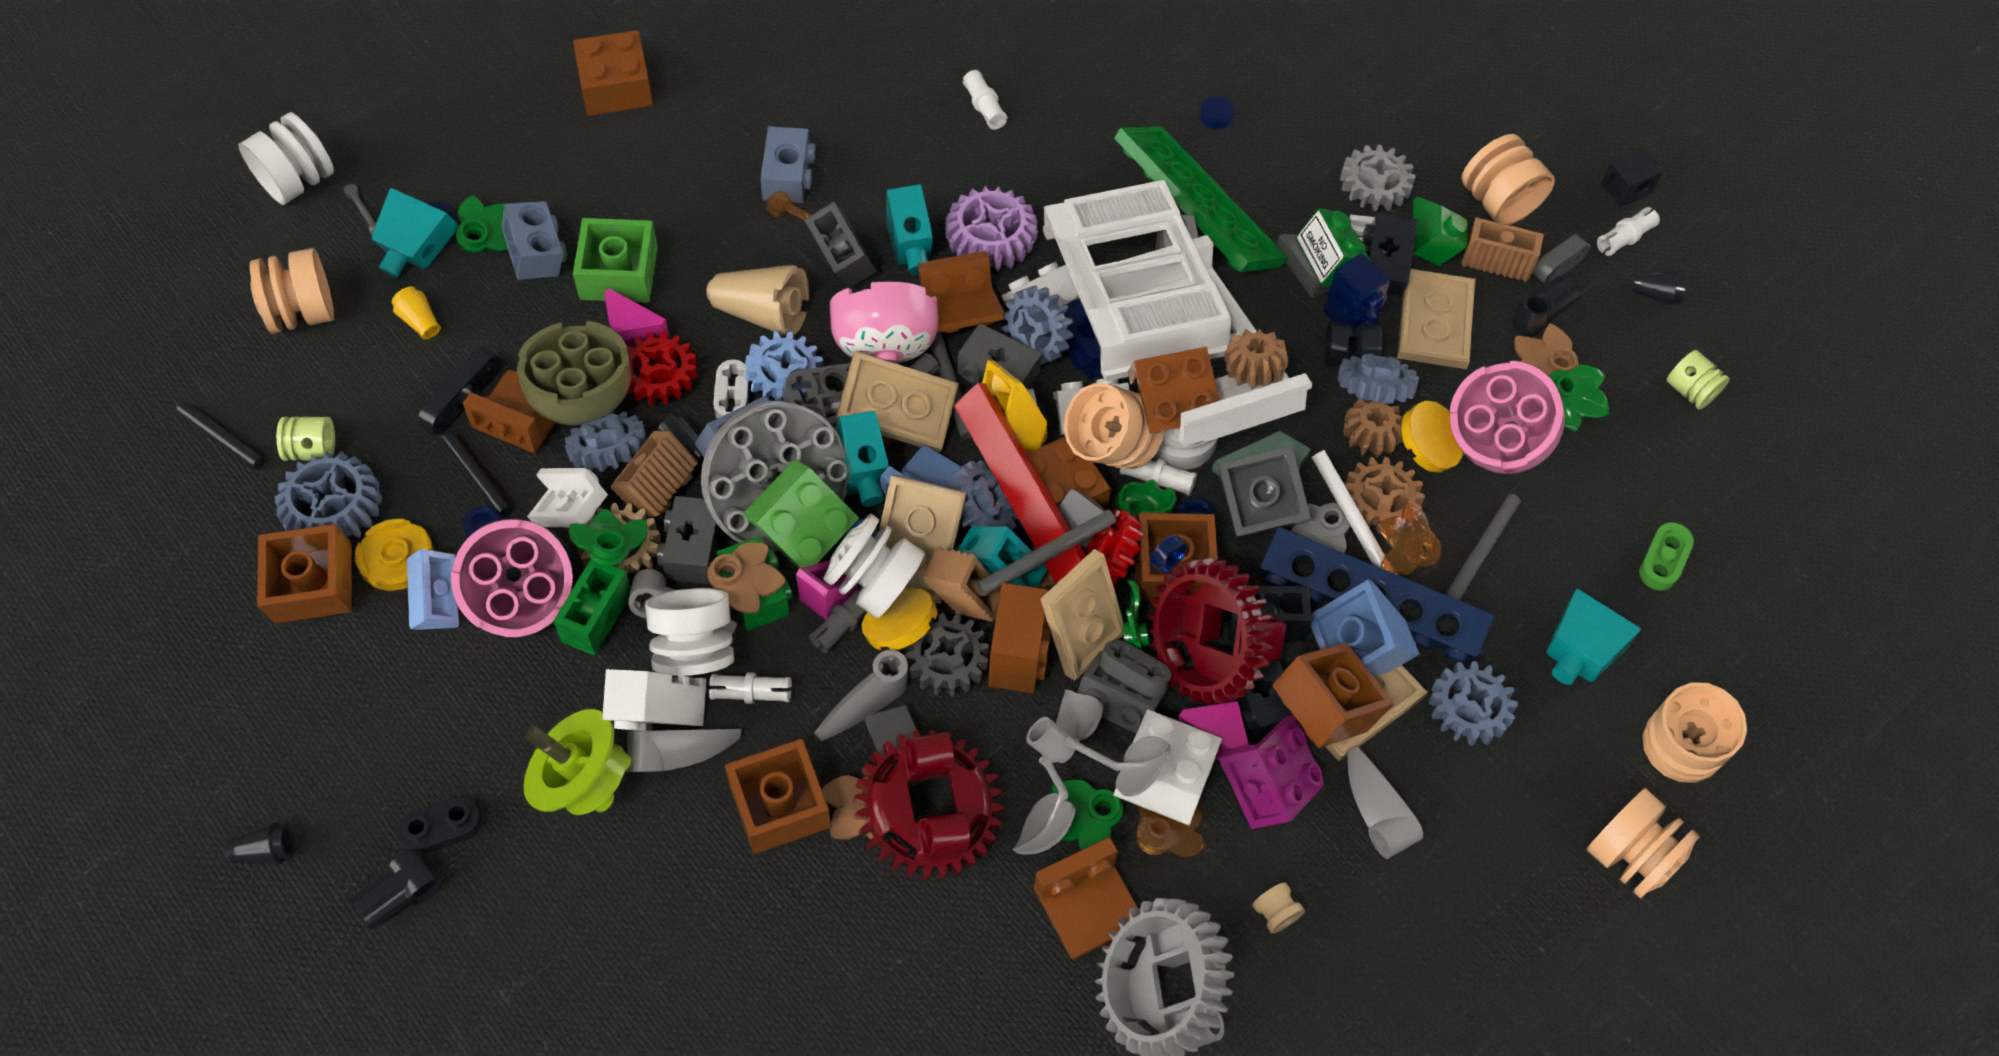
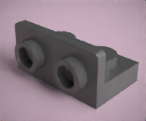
M1099 651L1083 675L1077 693L1097 698L1103 706L1102 718L1137 734L1147 709L1156 712L1166 695L1169 684L1165 693L1160 697H1149L1141 694L1102 670L1099 663L1102 652Z

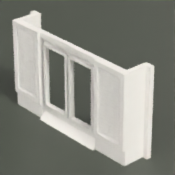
M1165 180L1065 199L1064 203L1044 206L1045 226H1043V232L1047 240L1056 239L1101 347V373L1105 382L1129 377L1128 370L1134 360L1207 347L1210 359L1225 356L1227 345L1230 344L1231 316L1215 283L1212 282ZM1166 230L1175 250L1095 266L1087 246ZM1181 262L1190 283L1109 299L1101 278Z
M1208 235L1192 239L1212 282L1215 283L1231 316V329L1234 333L1230 334V341L1233 335L1242 336L1245 329L1256 333L1257 331L1212 268L1213 242ZM1172 245L1132 258L1175 250V248ZM1181 262L1101 278L1109 299L1190 283ZM1283 373L1279 382H1271L1264 387L1255 385L1251 390L1250 385L1247 383L1237 386L1235 378H1230L1228 375L1216 378L1215 383L1220 401L1181 413L1180 429L1173 430V432L1184 447L1199 441L1204 443L1305 410L1307 390L1312 388V382L1305 373L1292 378Z

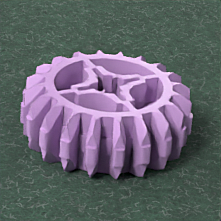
M984 186L980 193L971 189L969 197L960 195L958 203H952L950 213L946 217V238L951 252L957 253L958 256L986 250L989 256V264L994 266L997 272L1000 270L1001 265H1006L1011 269L1014 261L1023 263L1025 254H1031L1033 244L1037 240L1036 215H1033L1032 205L1025 204L1023 196L1014 198L1013 190L1003 193L999 186L995 191H989Z

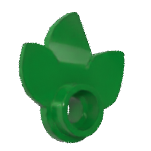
M474 195L467 198L458 210L461 224L456 231V239L459 246L471 253L482 252L486 249L497 252L508 251L501 225L504 205L510 203L495 204L484 208L480 200ZM475 234L478 235L480 239L470 240L468 239V237L470 235Z
M1579 365L1571 371L1561 369L1548 375L1557 387L1563 403L1565 428L1575 432L1580 427L1582 417L1597 419L1609 414L1608 400L1605 394L1598 389L1605 378V375L1599 369L1588 365ZM1561 382L1565 385L1566 392L1562 390L1560 386Z
M603 509L593 518L590 525L571 523L569 536L576 546L589 551V556L593 561L601 565L610 566L623 562L627 558L629 550L643 544L647 536V524L644 519H638L623 525L609 510Z
M1128 580L1133 591L1130 593L1132 608L1126 609L1129 622H1123L1124 641L1144 652V646L1150 645V634L1147 631V623L1140 624L1139 607L1141 595L1139 586L1135 581Z
M1083 780L1062 781L1069 793L1066 801L1075 806V815L1070 828L1061 841L1078 839V844L1082 851L1109 838L1111 828L1117 825L1122 818L1123 804L1121 799L1114 796V792L1110 790H1095ZM1053 785L1052 793L1059 794L1056 785ZM1098 806H1106L1110 813L1102 816L1095 809Z

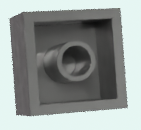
M1293 446L1218 464L1236 540L1275 531L1278 527L1287 528L1310 521L1311 517Z

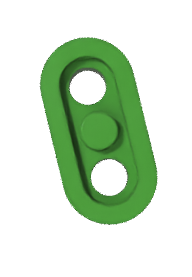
M1666 523L1660 526L1653 536L1639 569L1640 577L1648 587L1659 591L1668 590L1679 579L1694 544L1693 536L1686 527L1678 523ZM1666 543L1673 545L1674 548L1667 546ZM1654 571L1659 572L1662 575V577L1657 575Z

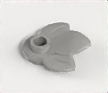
M1307 503L1311 517L1310 521L1294 526L1290 532L1345 554L1347 544L1344 535L1349 531L1350 524L1338 503H1327L1321 507ZM1330 515H1335L1339 518L1335 524H1328L1325 521Z

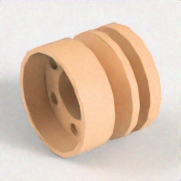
M1515 134L1504 135L1483 147L1470 160L1461 177L1463 185L1469 191H1472L1473 197L1483 201V208L1495 222L1506 225L1522 220L1538 208L1551 193L1555 184L1553 174L1540 160L1533 158L1531 149L1526 147L1524 141Z
M314 247L290 252L288 254L289 269L284 270L282 263L276 255L268 258L269 271L261 258L250 261V285L253 300L259 315L271 334L282 331V319L289 330L295 329L297 327L296 312L301 311L303 318L309 326L334 320V308L328 281L319 255Z
M1093 383L1082 388L1073 397L1065 413L1064 432L1066 441L1074 454L1087 461L1102 463L1120 469H1136L1147 464L1156 455L1163 440V432L1151 434L1148 430L1140 393L1124 390L1111 384Z
M1689 683L1676 688L1646 722L1642 734L1644 751L1650 763L1664 776L1678 782L1697 783L1710 778L1743 745L1747 733L1746 718L1737 700L1724 689L1709 683Z
M1646 788L1639 792L1618 813L1586 849L1606 868L1613 866L1622 858L1628 862L1629 865L1620 878V881L1624 884L1639 872L1645 879L1634 889L1633 893L1640 899L1646 893L1662 887L1690 858L1693 846L1700 838L1694 830H1691L1680 842L1673 838L1672 835L1684 823L1680 818L1662 828L1657 821L1663 814L1666 806Z

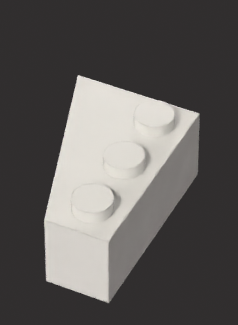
M606 669L602 719L614 721V729L653 731V724L703 726L706 679L690 678L688 676L672 677V674L649 671Z

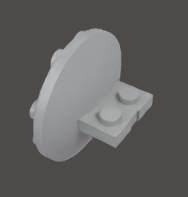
M771 401L756 404L740 411L718 430L710 442L703 460L701 486L706 507L713 520L723 532L739 543L760 536L763 544H767L768 548L772 547L773 551H779L743 513L794 459L810 467L844 502L848 488V467L845 463L843 443L838 433L827 420L804 406L791 402Z

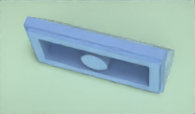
M420 549L408 557L407 579L410 629H442L459 626L458 605L454 598L451 583V573L456 558L455 554Z

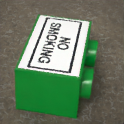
M1319 208L1296 236L1321 286L1347 291L1371 263L1364 250V243L1357 237L1351 226V220L1341 211Z

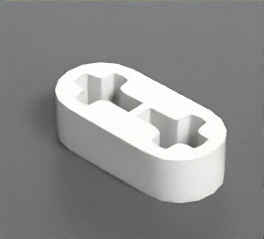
M727 360L717 369L713 402L717 419L730 413L726 412L729 399L735 400L733 411L749 403L750 381L745 379L747 368H745V363L739 360ZM731 374H738L735 386H729L728 379L731 378Z

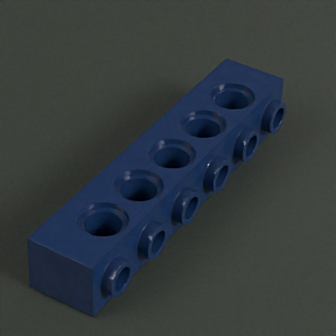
M1281 527L1277 528L1260 568V574L1266 576L1264 581L1271 586H1309L1310 602L1319 605L1322 603V600L1330 603L1367 579L1372 580L1398 612L1402 605L1408 603L1415 605L1419 609L1420 618L1418 620L1406 621L1416 646L1429 649L1430 645L1445 650L1443 656L1457 663L1465 664L1466 660L1472 662L1477 659L1495 616L1492 613ZM1306 560L1311 563L1314 571L1307 577H1300L1293 572L1292 565L1296 561ZM1336 574L1342 575L1348 580L1349 587L1342 592L1334 591L1328 585L1327 580L1329 577ZM1442 618L1450 619L1456 626L1455 635L1449 637L1441 635L1436 629V621Z

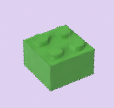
M582 218L573 270L579 300L605 301L604 292L609 288L633 302L650 303L658 247L653 221Z
M795 459L743 513L798 568L817 564L859 519L810 467Z

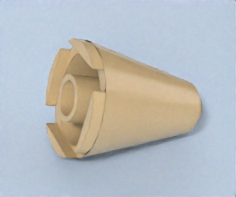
M794 265L718 273L707 285V298L710 300L711 305L718 310L770 331H778L780 335L785 336L788 332H792L794 336L800 330L807 312H802L801 306L802 300L809 301V285L805 271Z

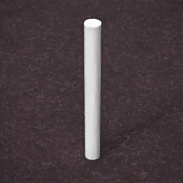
M1325 450L1312 456L1311 458L1372 564L1396 574Z

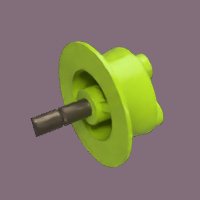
M595 709L576 712L558 723L548 734L534 724H531L525 739L537 747L531 757L526 770L524 794L527 802L536 810L552 812L565 807L574 815H584L594 810L604 812L611 806L614 800V792L631 764V757L625 753L620 745L614 743L613 724L611 720L602 719L603 712Z

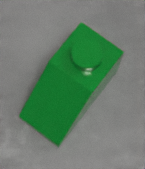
M1416 197L1413 200V219H1418L1413 249L1414 254L1440 266L1468 247L1467 219L1421 197Z

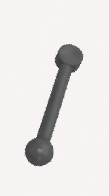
M355 184L346 185L344 187L346 197L353 199L369 225V233L373 234L377 222L373 220L358 196L359 190Z

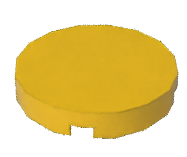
M1424 401L1413 406L1403 416L1401 426L1403 442L1407 450L1412 449L1416 455L1413 459L1419 466L1429 472L1440 473L1456 466L1461 460L1463 452L1452 433L1450 412L1437 402Z
M405 519L385 520L372 526L365 533L366 537L362 540L361 544L358 542L355 549V563L363 579L374 588L386 591L402 590L408 588V557L420 549L434 551V546L427 532L421 526L418 527L415 524H411L409 520Z
M916 587L904 588L879 618H875L868 612L865 614L862 622L863 634L875 649L882 650L881 647H888L890 650L905 648L925 636L931 628L929 622L932 620V617L936 619L938 614L936 604L931 595L924 589Z

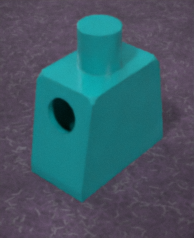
M921 184L887 190L886 225L896 262L899 265L907 264L910 274L919 275L917 263L927 262L931 259L933 239Z
M390 188L372 234V241L387 252L378 268L395 278H398L406 262L422 269L427 268L457 231L459 225L446 212Z
M876 411L839 416L835 431L843 443L845 463L848 467V488L846 494H859L862 505L865 507L878 505L884 500L880 476L888 468V460Z
M972 527L969 529L963 542L955 548L956 552L960 550L962 553H973L991 574L1032 552L1009 527ZM1043 563L1007 584L1037 588L1047 568Z
M1577 589L1565 607L1546 650L1548 656L1558 662L1552 670L1553 676L1559 682L1566 685H1571L1578 675L1587 681L1594 682L1628 649L1641 628Z

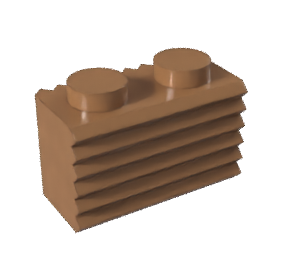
M1475 217L1467 239L1468 247L1464 250L1461 264L1463 267L1469 266L1470 269L1474 268L1477 271H1489L1491 274L1495 272L1497 275L1502 274L1504 277L1516 278L1517 280L1523 279L1524 282H1527L1540 256L1544 234Z
M653 431L610 487L620 496V499L625 501V504H632L635 514L643 508L646 510L647 517H656L663 514L670 507L671 498L677 492V489L690 481L693 475L691 471L694 470V466L698 464V461L670 431Z
M937 548L932 559L927 564L924 574V581L927 582V585H930L931 589H934V592L938 593V596H941V599L945 600V603H948V606L952 607L956 614L991 622L996 620L1001 587L986 596H983L977 587L978 581L991 575L987 568L973 553L968 554L967 552L962 553L960 550L956 552L954 549L950 551L948 548Z

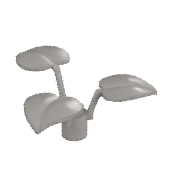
M1065 690L1056 723L1048 717H1042L1031 726L1026 738L1027 743L1042 754L1039 763L1047 769L1059 794H1048L1034 805L1025 821L1021 837L1012 850L1024 855L1043 852L1056 845L1071 826L1075 815V806L1066 801L1069 793L1052 764L1053 762L1064 763L1077 750L1116 771H1120L1116 779V788L1124 796L1130 797L1143 793L1155 782L1167 761V755L1171 751L1170 744L1160 737H1143L1128 747L1124 756V762L1113 761L1080 744V740L1088 738L1098 726L1103 712L1102 703L1093 696Z

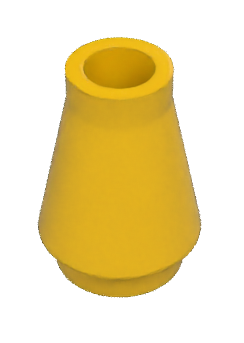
M410 286L400 290L392 298L393 312L419 333L422 339H431L439 333L441 327L433 315L424 292Z

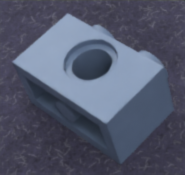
M768 126L760 177L763 201L803 203L805 190H811L812 170L808 169L809 163L814 164L816 153L815 143H810L809 129Z

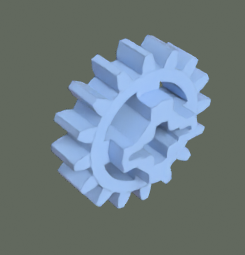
M774 331L772 340H769L764 335L761 336L759 345H751L749 355L746 356L745 368H747L745 379L752 381L751 391L757 392L762 390V397L767 396L769 399L771 396L775 398V401H782L783 385L792 372L822 366L823 358L815 356L817 347L815 345L806 347V337L804 336L798 341L793 340L792 332H788L786 338H781L778 331ZM796 383L793 390H799L803 401L807 388H801L799 383Z

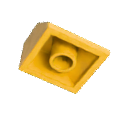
M987 360L982 383H986L1026 454L1041 448V445L1045 443L1047 438V421L1022 382L996 361Z

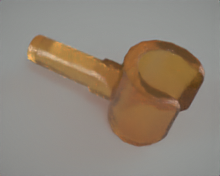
M777 191L767 199L769 204L766 206V209L774 217H778L784 211L803 220L812 216L810 213L792 204L788 195L783 191Z

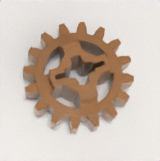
M1372 457L1369 459L1367 467L1359 462L1356 465L1355 471L1348 473L1345 487L1368 527L1371 524L1376 525L1378 534H1382L1384 527H1389L1393 534L1397 533L1400 524L1405 528H1409L1413 518H1418L1425 499V494L1420 493L1423 486L1422 481H1412L1415 471L1409 470L1404 472L1402 470L1403 462L1401 461L1395 466L1390 465L1389 457H1385L1382 464H1378Z

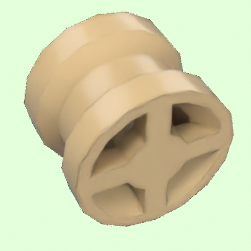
M1286 882L1280 883L1263 893L1252 905L1257 913L1265 916L1267 919L1266 927L1272 934L1285 929L1298 920L1305 912L1303 906L1298 902H1294L1291 898V889Z

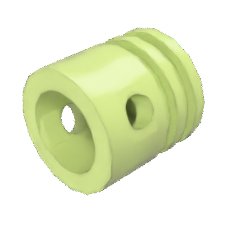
M1694 350L1676 365L1667 377V382L1685 398L1689 397V402L1692 404L1696 403L1695 407L1697 409H1702L1721 393L1730 378L1727 375L1722 376L1723 372L1720 369L1716 370V366L1698 350Z
M281 417L279 420L276 439L278 453L283 461H297L300 459L302 461H310L311 454L318 459H322L326 451L332 455L334 454L335 430L330 417Z

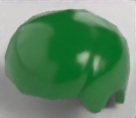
M1151 479L1143 484L1132 482L1124 485L1117 496L1116 506L1120 512L1124 510L1138 518L1139 513L1172 514L1177 499L1172 487L1162 490L1157 486L1155 480Z

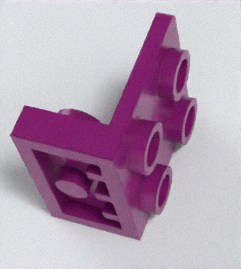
M1293 715L1284 717L1258 744L1227 750L1218 758L1251 829L1291 822L1324 786L1322 771L1315 762L1306 743L1305 734L1299 728Z

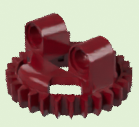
M1213 558L1199 559L1175 567L1173 573L1164 576L1165 584L1156 587L1160 597L1150 600L1156 607V610L1147 614L1148 617L1154 620L1153 627L1147 629V631L1154 633V642L1149 646L1156 647L1158 655L1155 659L1170 669L1172 676L1169 686H1180V695H1190L1192 701H1203L1204 704L1226 703L1233 699L1244 697V692L1255 688L1253 681L1263 678L1258 668L1269 666V661L1278 660L1282 657L1286 622L1271 618L1270 614H1261L1260 608L1266 604V599H1255L1254 596L1259 589L1258 585L1247 587L1249 575H1237L1238 566L1231 565L1226 567V560L1214 561ZM1194 580L1206 581L1192 595L1185 593L1188 588L1196 584ZM1224 610L1238 615L1233 653L1204 643L1220 639ZM1181 640L1184 642L1190 656L1194 660L1195 669L1185 671L1182 666L1186 663L1182 659L1178 648L1172 646V641Z
M930 729L927 735L921 736L918 730H914L911 738L908 739L903 734H899L896 738L897 748L889 741H886L882 746L885 756L874 751L871 755V761L875 766L869 764L863 766L861 771L869 779H858L856 782V788L865 793L857 794L853 798V803L864 806V808L856 811L854 819L867 820V823L860 828L859 835L872 833L873 838L868 843L867 849H872L879 845L882 848L878 857L880 862L889 855L893 857L892 871H895L904 863L907 865V877H911L917 868H921L923 880H927L930 877L932 869L936 870L938 879H943L947 873V866H949L954 875H957L962 871L961 861L967 867H971L976 863L973 853L980 857L984 856L987 849L982 842L990 844L995 841L996 836L988 828L997 829L1001 826L1002 822L992 817V814L1000 813L1003 810V805L994 803L992 800L1000 796L1002 790L997 788L990 789L989 785L997 778V775L984 774L983 770L989 761L984 760L976 763L974 758L978 749L974 748L965 753L963 751L965 743L963 738L953 746L950 733L948 732L935 734L934 730ZM898 762L897 766L889 774L887 780L881 783L888 770L893 766V764ZM948 776L956 813L922 818L916 824L907 782ZM977 820V825L972 834L970 835V830L972 829L975 821ZM887 832L897 833L902 839L912 844L916 848L917 853L913 858L906 856L909 852L907 848L897 843L893 838L887 842L883 837Z

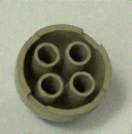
M586 321V326H569L564 328L562 327V322L551 325L530 337L518 353L517 375L526 401L539 415L559 424L582 425L583 423L605 417L621 404L630 386L631 366L624 340L613 329L596 322Z

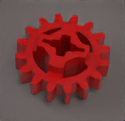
M664 331L659 338H654V335L649 332L647 333L646 341L636 337L634 338V348L626 346L631 366V381L627 394L634 392L636 401L639 402L644 397H648L649 405H654L656 398H661L662 402L666 405L669 403V396L674 395L677 399H681L682 388L685 390L692 389L691 379H697L696 356L692 353L689 343L681 344L680 336L676 335L669 340L667 333ZM677 359L681 362V368L677 367ZM635 368L639 369V377H637L634 373Z
M1117 509L1113 511L1116 523L1095 534L1084 550L1086 556L1094 549L1105 555L1113 587L1116 586L1117 578H1124L1128 572V566L1135 563L1133 557L1140 551L1141 547L1138 541L1143 537V533L1139 531L1142 523L1137 521L1138 518L1124 510L1120 512Z

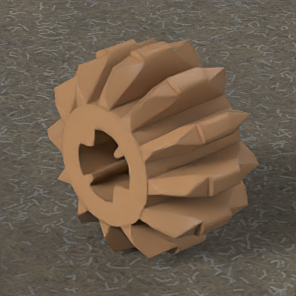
M1261 328L1256 333L1245 329L1242 336L1233 335L1230 344L1227 345L1224 361L1226 362L1228 377L1235 378L1237 386L1245 383L1249 384L1251 390L1255 385L1264 387L1271 382H1279L1283 373H1285V368L1288 366L1285 341L1277 339L1275 332L1264 334Z
M1358 399L1354 403L1353 408L1347 411L1344 418L1343 436L1350 438L1349 448L1359 446L1361 448V456L1366 454L1367 451H1371L1376 459L1382 454V451L1390 455L1395 450L1396 445H1399L1403 440L1401 431L1403 416L1399 415V406L1390 407L1388 404L1374 402L1372 400L1365 402Z

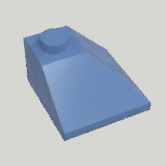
M1367 579L1311 614L1312 622L1310 626L1319 649L1322 650L1348 643L1372 676L1389 673L1420 655L1406 620L1372 580Z

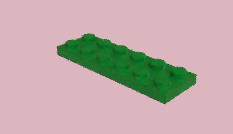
M1121 127L1114 139L1123 147V152L1144 169L1143 173L1150 180H1165L1175 203L1182 209L1185 215L1194 216L1196 226L1205 235H1208L1213 242V246L1218 248L1228 258V263L1231 267L1240 272L1281 268L1288 259L1285 253L1163 127Z

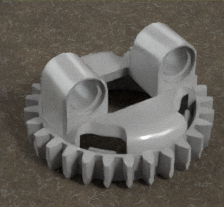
M1156 898L1154 902L1143 901L1141 909H1129L1130 919H1118L1120 931H1109L1113 941L1110 946L1101 947L1107 955L1105 962L1097 963L1099 967L1103 968L1102 978L1095 980V982L1102 985L1103 992L1097 995L1096 999L1105 1002L1106 1006L1100 1011L1099 1015L1110 1019L1106 1029L1116 1033L1115 1041L1126 1045V1049L1132 1053L1139 1054L1140 1056H1184L1185 1050L1196 1052L1198 1047L1219 1041L1223 1037L1224 1023L1220 1012L1227 1013L1228 1008L1220 1001L1222 996H1229L1233 993L1232 990L1226 987V980L1234 977V972L1226 970L1225 964L1233 959L1232 954L1223 953L1221 950L1228 943V939L1216 936L1221 927L1220 924L1209 922L1211 914L1199 910V906L1196 904L1186 903V901L1176 898ZM1135 936L1146 938L1145 948L1136 966L1131 970L1122 969L1123 961H1128L1136 945L1132 941ZM1190 962L1196 996L1164 1008L1157 966L1174 968ZM1145 1020L1161 1034L1149 1036L1151 1032L1145 1030L1138 1023Z

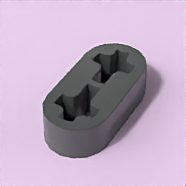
M1575 234L1545 254L1535 265L1532 274L1546 285L1576 266L1587 255L1591 246L1578 234Z
M1120 640L1107 642L1099 661L1100 667L1107 674L1149 697L1162 696L1172 676L1170 669L1165 664L1133 645Z

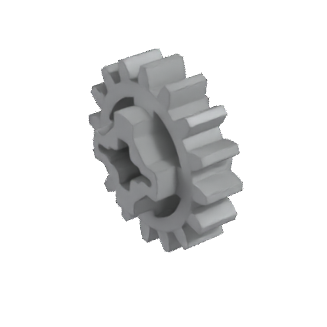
M1366 145L1364 146L1363 153L1355 149L1351 158L1347 157L1345 159L1340 180L1344 181L1342 190L1351 191L1349 200L1360 199V207L1362 208L1368 203L1372 204L1373 211H1377L1379 205H1383L1389 211L1392 208L1393 202L1401 206L1404 198L1410 197L1415 180V175L1411 174L1413 165H1404L1406 156H1394V148L1384 152L1382 145H1378L1376 150L1372 151Z

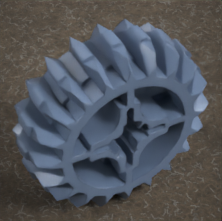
M326 451L324 457L318 459L311 454L309 463L304 465L297 461L298 470L296 472L285 471L287 482L278 483L280 494L275 496V504L278 507L276 514L280 522H283L282 525L286 531L336 524L346 537L354 535L360 538L361 532L359 529L361 527L371 528L372 521L370 517L379 516L377 505L382 503L379 482L374 477L371 468L366 464L363 465L356 456L349 459L347 455L340 452L334 458L332 454ZM346 483L356 487L355 494L348 493L347 489H345ZM303 505L309 506L312 510L310 517L301 513Z

